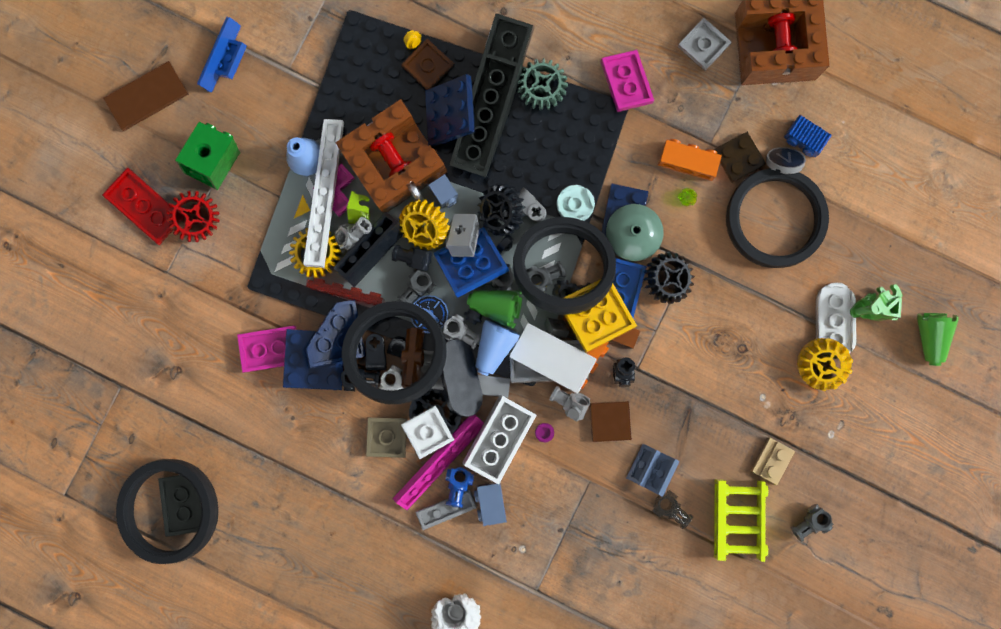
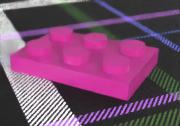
M637 50L601 59L600 62L617 112L653 104L654 97Z
M296 326L238 334L242 373L284 367L286 329L296 330Z

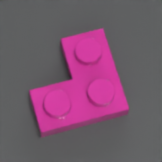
M342 163L338 166L332 209L338 217L347 211L349 199L342 193V190L355 179Z

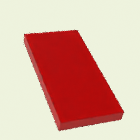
M127 167L102 194L105 199L157 245H160L174 230L168 227L173 222L166 221V218L172 217V215L166 214L167 210L173 211L168 206L169 203L130 168ZM180 213L177 214L178 224L185 218Z

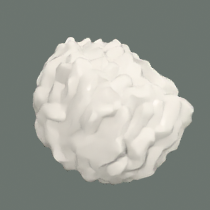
M466 594L454 595L452 600L442 598L437 601L431 610L432 629H478L480 625V605H476L474 599L468 598Z

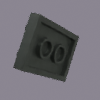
M181 475L158 478L165 537L197 532L201 522V503L193 485Z

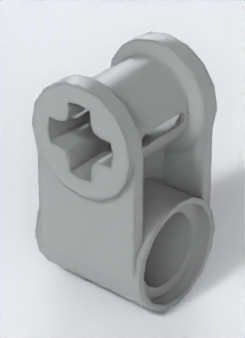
M523 187L519 191L521 192L519 198L524 199L522 205L526 206L523 212L535 222L543 221L546 217L545 208ZM541 208V210H540L541 216L538 217V216L536 215L535 217H533L534 214H535V213L533 212V210H534V209L539 210V209Z

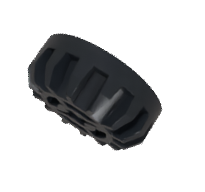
M430 389L423 396L413 400L409 408V418L412 419L423 413L424 408L428 410L436 406L437 409H440V414L451 434L458 428L462 417L451 410L449 419L445 417L443 407L447 402L444 390ZM441 400L444 403L442 405H432L430 401Z

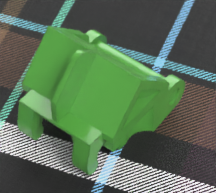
M897 284L890 285V289L893 291L892 295L889 290L886 291L883 287H878L876 291L879 294L868 293L854 304L850 309V315L853 318L861 316L864 319L875 321L898 320V318H901V297L903 296Z

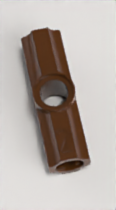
M407 329L405 349H403L401 356L403 366L402 387H408L420 379L421 367L424 365L423 329Z

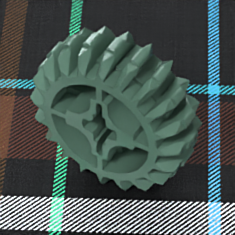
M543 58L541 63H539L535 59L534 65L528 62V68L523 67V73H521L520 80H518V86L520 87L517 88V92L522 93L520 99H526V105L532 102L533 109H535L536 105H539V110L543 109V105L550 109V103L555 107L557 106V101L561 102L563 100L561 95H566L567 91L565 88L568 87V83L565 81L567 76L563 75L564 69L558 70V63L552 66V60L545 63ZM540 72H547L549 74L543 75ZM533 75L535 83L528 89L527 80ZM556 80L558 88L552 94L550 85ZM539 82H541L542 84L546 83L545 87L543 85L539 86ZM541 93L545 97H538L535 94Z

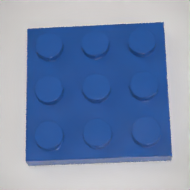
M484 227L479 230L474 257H452L449 249L446 247L433 253L457 298L509 271Z

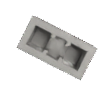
M454 214L453 220L449 224L450 234L446 238V248L449 249L452 257H474L480 230L477 215Z

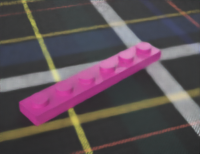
M475 414L469 416L452 434L454 441L439 448L394 496L393 500L405 510H408L478 435L484 422Z

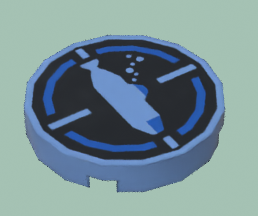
M426 295L414 302L415 305L427 311L437 321L441 329L444 327L445 322L448 320L449 312L442 299ZM411 318L412 324L416 328L423 329L424 333H430L423 324Z

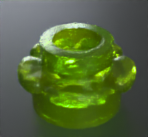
M684 188L679 193V201L687 207L694 205L697 201V193L693 189Z

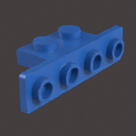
M226 17L197 82V85L208 92H213L219 76L233 79L247 47L243 42L235 41L241 25L231 17Z

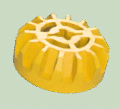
M817 338L808 342L799 352L797 369L801 378L812 388L822 391L835 390L838 386L847 382L849 374L852 373L853 360L848 349L840 342L831 338ZM825 352L831 353L830 357L827 355L818 356L819 354ZM835 355L840 361V369L833 360ZM817 360L827 362L833 369L823 367ZM813 363H815V367L821 372L819 376H817L813 371ZM824 374H836L833 378L822 379Z

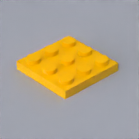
M600 280L564 298L582 296L594 289ZM612 284L603 300L596 306L581 313L565 315L585 353L637 326L614 284Z

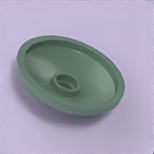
M625 205L616 210L607 223L606 237L611 243L614 253L628 261H641L651 257L659 249L663 240L664 231L660 218L652 209L644 205ZM633 228H639L640 233H634Z

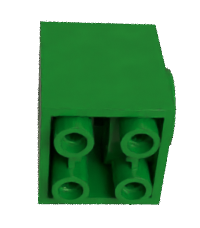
M198 122L175 161L185 175L218 190L239 156L240 151L231 134L225 131L221 133L209 123L203 124Z

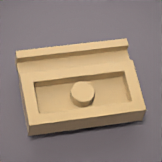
M768 437L751 472L778 485L795 451Z

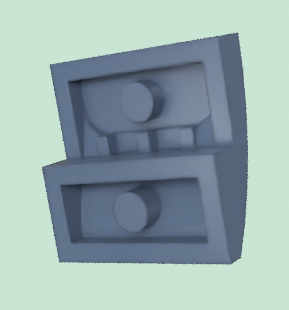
M642 444L626 479L663 497L680 461Z

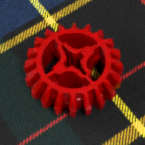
M187 191L188 197L186 198L183 193H180L179 195L182 198L180 201L174 197L173 200L177 204L169 203L168 206L173 211H166V214L172 215V217L166 218L167 222H173V224L168 226L169 229L177 228L173 234L176 236L181 232L180 239L183 240L185 236H188V242L192 241V237L195 238V242H199L198 236H202V239L206 240L207 238L204 235L206 232L212 236L213 233L210 231V228L217 230V226L213 225V222H220L219 219L214 218V216L220 215L219 211H213L217 208V205L213 204L210 206L213 199L209 198L205 201L207 196L205 193L199 198L198 191H195L194 196H192L191 191ZM188 202H197L192 209L181 208ZM203 205L209 211V221L200 216ZM196 212L199 220L193 219L190 221V217L186 213L194 214ZM178 213L186 217L183 229L177 221ZM195 224L205 226L200 231L189 232L190 228Z

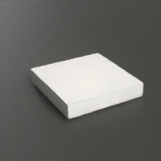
M436 406L401 424L419 459L454 441Z

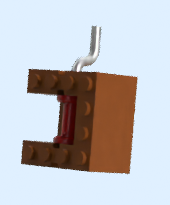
M742 0L735 12L741 85L816 81L830 66L823 0ZM769 28H774V29H775V31H767V30H768Z
M401 99L373 117V122L367 126L364 123L335 142L377 207L383 213L389 212L411 196H414L416 200L420 199L422 202L425 199L420 190L447 173L444 163L434 148L432 149L430 145L428 146L427 140Z

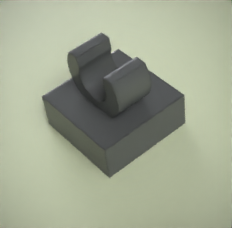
M547 317L544 323L547 328L546 333L554 335L558 339H561V337L567 338L570 332L563 320Z

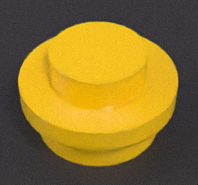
M414 30L409 31L404 36L405 46L408 49L418 47L421 43V34Z

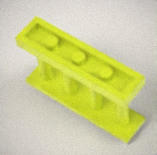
M714 479L715 559L726 561V555L729 553L757 554L756 559L765 562V556H768V545L765 544L766 497H768L766 482L757 480V487L729 486L725 480ZM729 494L757 495V507L729 506L726 504V496H729ZM729 514H757V526H729L726 524V516ZM757 534V546L728 545L726 543V535Z

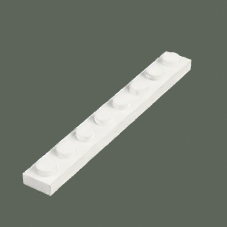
M324 119L303 263L305 267H325L340 158V149L335 142L343 136V120Z

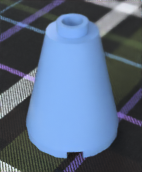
M292 138L287 144L286 160L290 169L303 176L315 174L320 145L309 138Z
M485 320L475 365L478 368L477 372L488 376L489 373L493 374L518 341L520 334L511 329H506L497 323Z

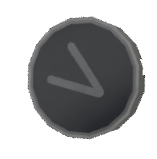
M787 147L770 150L766 158V163L772 170H781L780 173L783 174L800 172L806 162V158L801 152Z

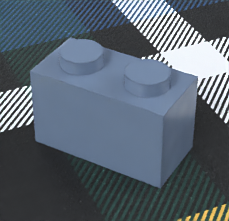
M445 174L428 185L442 208L446 206L448 209L457 203L458 194Z
M501 483L477 485L474 495L475 501L480 503L481 510H477L479 522L483 521V526L507 522Z

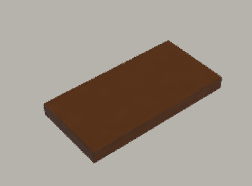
M168 61L103 99L120 129L125 131L189 95L174 67Z

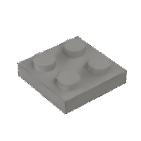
M703 18L679 43L678 48L706 71L732 42L709 21Z

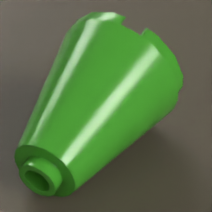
M518 290L474 291L472 294H469L467 304L470 305V309L513 329L517 324L513 323L514 319H519L522 297H519V295L522 293Z
M920 313L917 314L925 361L929 362V365L941 366V363L946 362L959 321L958 315H953L952 318L947 317L945 313H924V317Z

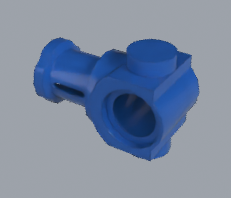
M462 467L447 470L445 480L449 481L448 488L450 489V494L445 505L463 508V504H461L463 493L467 492L468 485L472 486L474 474H471V472ZM461 472L465 475V480L458 482L455 480L454 475Z

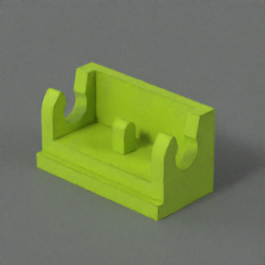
M351 191L347 206L348 223L356 224L360 217H364L369 221V207L361 206L359 202H369L370 199L365 195L355 194L354 191Z

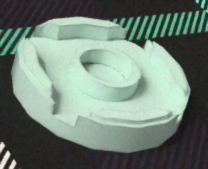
M571 185L561 191L556 205L561 217H571L585 221L593 213L595 202L593 195L587 188L580 185Z

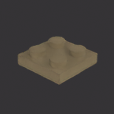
M368 417L366 456L405 458L407 435L401 424L407 422V419Z

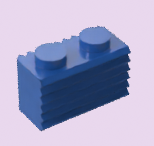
M799 115L784 135V138L787 139L786 142L789 145L801 148L806 156L817 157L832 135L818 125H815V123H812V121Z

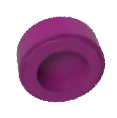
M541 423L535 429V436L540 442H549L554 437V429L550 424Z

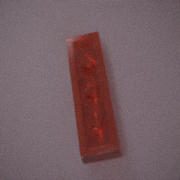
M319 278L307 280L306 287L311 290L371 305L385 302L379 293L370 292L365 294L362 293V289L351 287V290L343 288L344 285L335 282L332 285L325 284V280Z

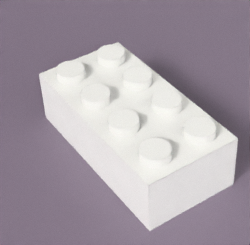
M499 395L464 458L463 465L499 484L532 425L536 414Z

